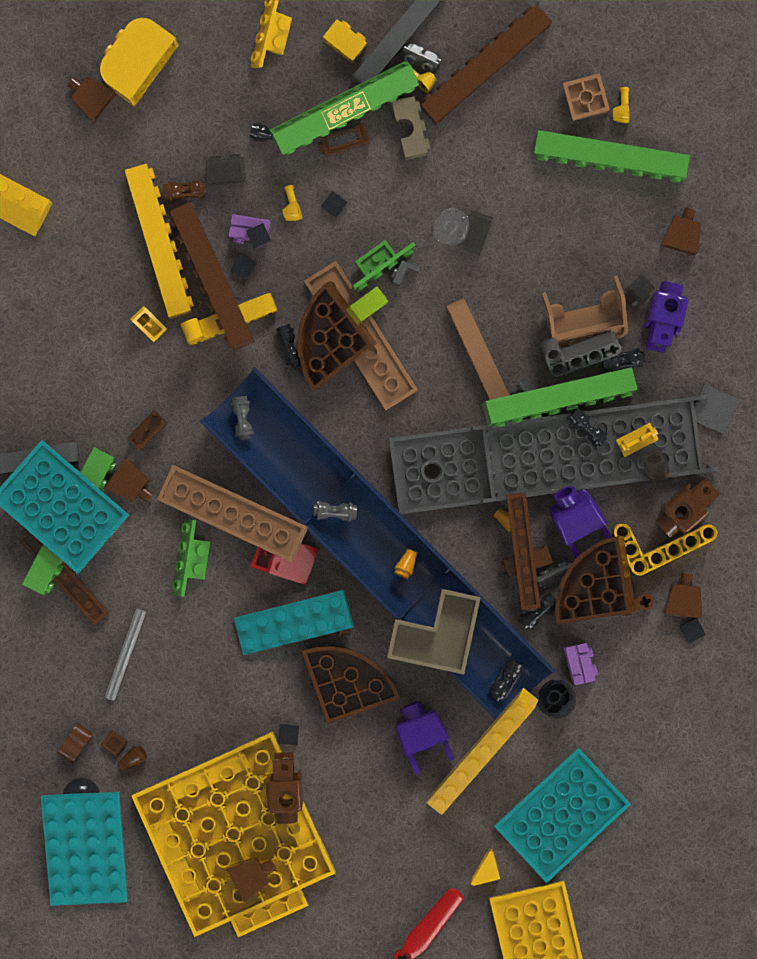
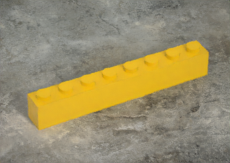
M146 163L126 169L125 174L168 317L171 319L191 313V307H194L191 296H187L185 290L189 288L186 278L181 277L180 271L183 270L180 259L176 260L175 252L178 251L175 241H171L169 234H172L169 222L165 223L163 217L167 214L164 205H160L158 200L161 197L159 187H154L152 179H156L153 168H149Z
M523 688L433 791L427 804L442 815L536 707L538 699Z

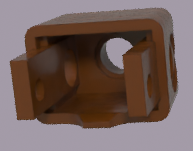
M705 478L690 491H688L691 487L690 483L683 486L662 505L664 513L655 521L670 538L679 530L683 533H688L709 515L704 508L720 496V493ZM705 487H708V490L706 492H703V489ZM679 506L686 507L687 511L683 517L675 516V510Z
M294 752L274 753V759L272 760L273 773L268 774L266 779L267 810L270 813H274L275 823L277 824L298 822V812L302 810L304 801L302 770H299V772L294 770ZM289 794L292 798L284 799L281 795Z

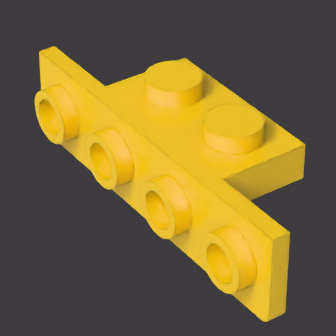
M265 0L264 2L265 9L260 18L261 26L255 38V50L251 55L252 68H262L266 50L278 55H283L292 18L276 12L279 0Z

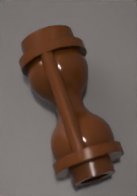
M202 179L187 183H171L170 181L168 184H163L164 198L170 201L182 197L203 198V194H207L206 182L202 183Z

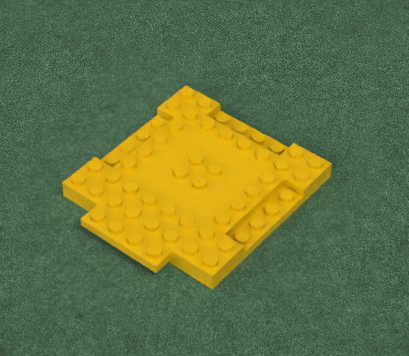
M273 731L180 774L138 791L131 796L194 937L231 921L238 937L307 907L309 904L302 888L336 873L304 801L302 810L298 812V822L292 824L275 823L274 813H270L267 810V775L273 773L272 760L274 759V753L282 752ZM289 794L281 795L284 799L292 798ZM255 856L259 858L261 864L271 859L276 869L267 874L270 879L269 883L244 902L226 870L227 867Z

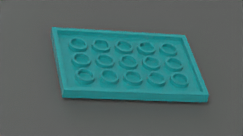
M43 440L39 442L0 487V507L77 574L82 571L129 517L128 513Z
M576 748L504 815L494 827L547 883L631 804L579 748Z
M120 792L42 795L41 804L50 906L127 902L128 893Z

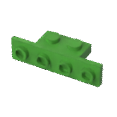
M384 240L356 260L354 264L363 274L364 278L354 284L350 290L352 292L355 290L360 292L368 286L367 282L373 278L375 281L381 277L384 269L388 267L390 270L398 264L397 260L402 256L404 259L414 252L412 250L415 247L414 242L396 254L388 242Z
M184 519L181 527L182 538L178 546L179 557L175 565V580L172 584L173 594L185 596L187 578L205 580L210 542L193 539L196 520Z

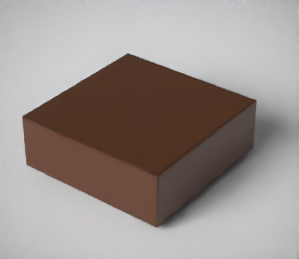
M112 730L101 743V746L116 757L127 743V740Z

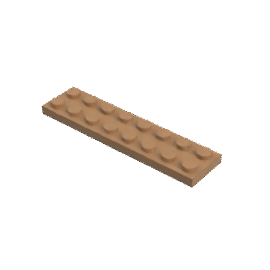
M337 261L304 281L313 296L325 283L332 282L349 306L360 299L356 291L352 292L350 290L352 285ZM369 316L362 323L377 344L358 358L355 363L386 411L418 391L372 316Z
M172 465L157 500L290 562H293L308 529L307 526L175 465Z

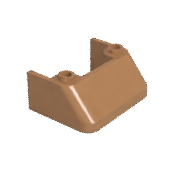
M614 276L615 290L604 293L601 296V304L565 313L560 304L550 305L546 292L542 293L550 337L557 340L560 349L606 332L615 333L618 339L623 338L628 333L625 295L618 276Z

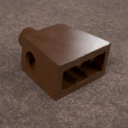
M73 77L67 85L75 92L71 97L73 102L93 123L96 122L116 96L112 89L89 77H86L82 83Z
M684 208L682 217L674 216L660 246L695 256L698 253L701 223L693 221L696 211Z
M125 458L104 487L132 502L138 496L148 502L154 494L145 487L150 480L128 458Z
M681 573L680 585L671 584L663 614L702 618L701 588L692 586V574Z
M255 856L229 865L226 870L242 900L245 902L269 883L270 879L267 874L275 870L276 867L271 859L261 864L259 858Z

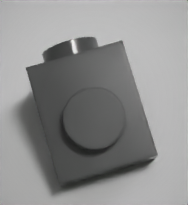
M407 260L406 262L402 261L399 268L395 267L391 278L394 279L393 284L400 287L407 269L418 274L420 268L416 267L417 263Z

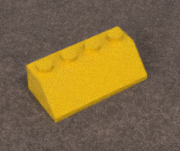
M0 174V219L36 236L53 203L49 199Z

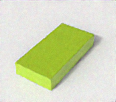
M377 286L350 307L362 322L389 303V301Z

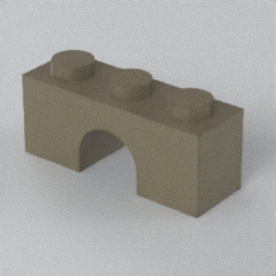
M414 96L393 101L392 108L396 123L408 122L413 127V133L409 137L401 139L405 160L427 155L430 144L428 138L424 139L423 131H426L424 120L419 118L418 113L421 112L419 101H415Z

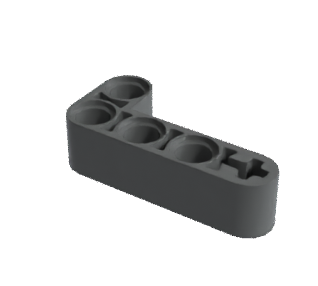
M606 332L560 349L555 338H546L541 343V349L550 373L554 377H560L617 356L621 352V345L615 333Z

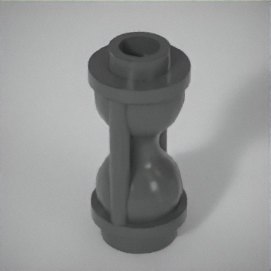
M247 396L234 397L230 404L233 413L238 417L235 437H239V440L251 439L250 435H254V431H252V426L246 417L250 409V401L247 400Z
M317 501V504L313 505V516H316V520L338 517L341 520L351 522V520H356L357 505H352V503L348 502V504L343 503L339 506H331L327 502Z

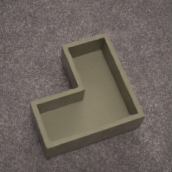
M441 589L433 627L394 619L387 658L464 674L481 597Z

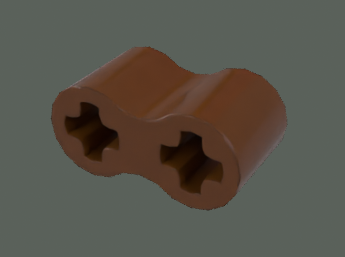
M647 593L638 594L634 598L636 611L651 609L654 604L653 597ZM643 596L649 599V602H646V606L640 604ZM633 613L622 614V615H624V616H630V615H632Z
M77 723L57 753L73 764L92 738L93 733Z

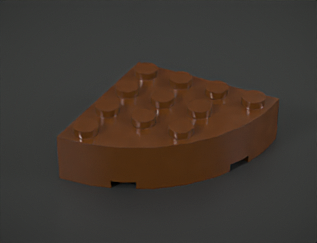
M332 282L325 283L309 301L310 303L302 315L298 330V356L300 357L304 377L312 391L319 390L377 344Z
M624 536L612 537L594 544L581 553L569 566L561 581L558 598L556 599V624L636 612Z
M332 645L316 646L302 650L327 724L400 699L398 690L386 671L366 655L346 647Z

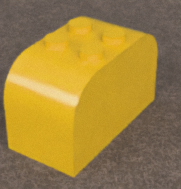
M147 18L135 19L124 30L121 29L115 37L117 40L114 44H110L106 48L105 56L100 65L101 76L107 86L132 106L136 105L179 46L176 37Z

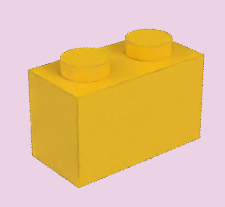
M336 19L323 36V41L354 64L367 47L366 38L359 32L355 34L350 30L351 26L344 20L340 22Z

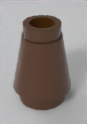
M133 746L118 761V765L123 771L145 762L147 753L142 746Z

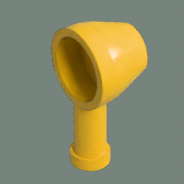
M413 69L419 83L418 87L428 94L437 81L436 77L429 71L420 75Z
M621 87V105L613 108V120L629 123V88Z
M293 185L284 187L289 201V205L282 210L286 221L302 219V213L295 198Z

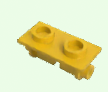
M648 423L616 441L624 457L659 439L655 427L653 428L651 423Z

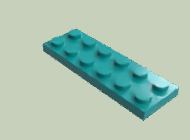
M344 590L234 618L243 655L354 627Z

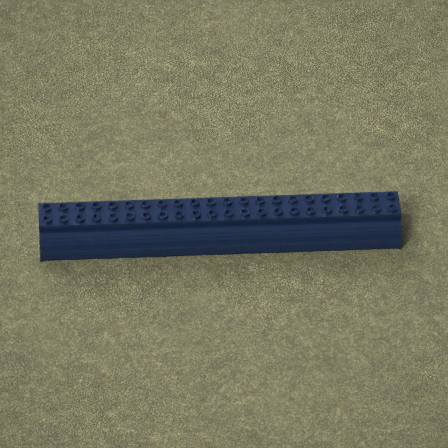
M256 367L252 369L246 379L215 410L199 421L301 524L308 527L307 530L395 619L433 627L441 589L481 597L465 673L447 672L495 720L523 688L530 692L542 680L556 671ZM247 396V400L250 401V409L246 417L252 426V431H254V435H250L251 439L239 440V437H235L238 417L233 413L230 404L234 397ZM317 501L327 502L331 506H339L340 504H348L350 502L352 505H357L356 520L347 522V520L344 521L338 517L316 520V516H313V505L317 504ZM407 549L417 553L412 576L410 575L409 579L402 578L394 573L396 570L395 566ZM512 659L523 666L522 673L506 700L501 699L499 702L490 696L491 692L488 690L505 662Z

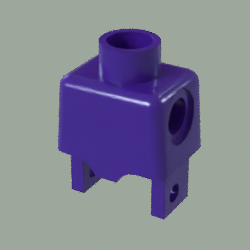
M663 281L660 284V289L650 298L643 328L650 329L645 349L665 353L666 347L671 346L673 335L676 338L679 337L688 305V299L682 296V285ZM664 306L669 307L671 312L667 311Z
M568 486L562 488L554 495L556 504L549 508V513L564 545L569 546L575 559L580 554L573 542L599 528L606 539L612 538L606 527L607 520L588 490L583 489L577 492L575 487Z
M421 701L414 702L400 709L404 720L396 724V732L404 756H408L415 775L421 772L414 753L433 749V746L442 742L449 761L455 759L447 741L450 739L435 709L425 711Z

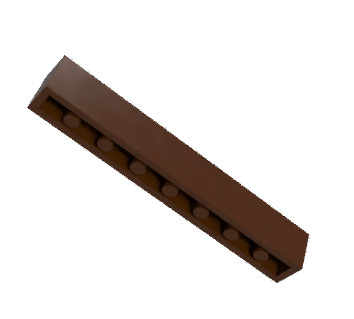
M538 5L528 7L522 13L524 16L520 20L517 18L508 25L509 29L505 33L503 31L499 32L494 37L495 41L491 45L488 43L479 50L480 54L476 58L474 56L469 58L462 70L458 68L451 74L452 78L447 83L443 81L437 86L436 89L438 91L433 95L428 94L423 98L421 109L435 125L551 26V19Z
M189 202L171 210L172 217L169 218L173 228H178L180 232L177 237L181 246L185 245L188 250L185 252L189 263L192 261L195 268L192 270L196 279L200 278L203 283L200 288L204 296H209L211 302H208V306L211 312H216L218 319L215 321L219 330L223 329L226 334L223 339L227 347L231 346L233 351H236L254 343L252 334L192 203Z

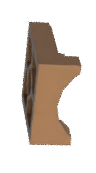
M600 73L562 84L566 97L565 101L572 121L609 113L610 109Z

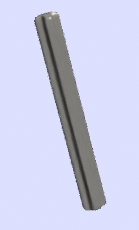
M135 610L105 694V698L109 700H115L146 614L144 610Z

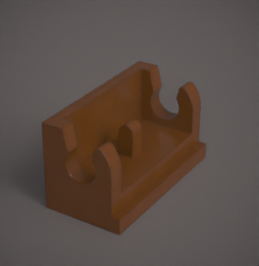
M153 410L128 436V439L142 451L168 423Z

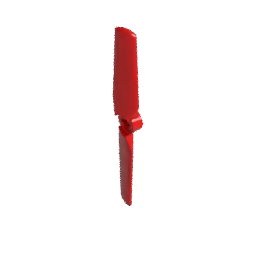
M450 888L409 933L403 948L394 953L393 959H399V955L402 957L406 955V959H414L424 952L464 900L463 895L458 890Z

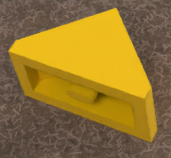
M145 306L130 319L153 342L167 330Z
M490 848L470 880V884L473 886L500 879L494 853Z

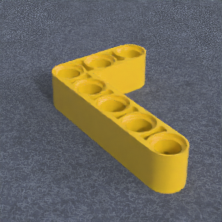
M271 293L238 305L247 324L251 320L255 321L268 316L271 312L273 314L278 311ZM217 314L202 320L193 318L180 324L186 340L191 346L198 344L197 342L199 341L203 342L213 338L216 334L225 333L223 329L219 330L215 321L218 319Z
M617 524L612 530L613 537L618 536L617 529L619 527L626 529V535L624 536L625 546L632 544L635 548L632 555L627 554L629 570L634 575L639 576L713 541L717 537V529L713 525L705 524L643 554L628 525ZM707 527L712 531L710 538L703 536V530ZM688 536H692L695 540L692 547L686 545V538ZM672 544L676 545L678 549L675 555H670L668 552V548ZM654 553L660 555V561L657 564L651 561V556ZM638 561L643 564V569L640 572L634 570V564Z

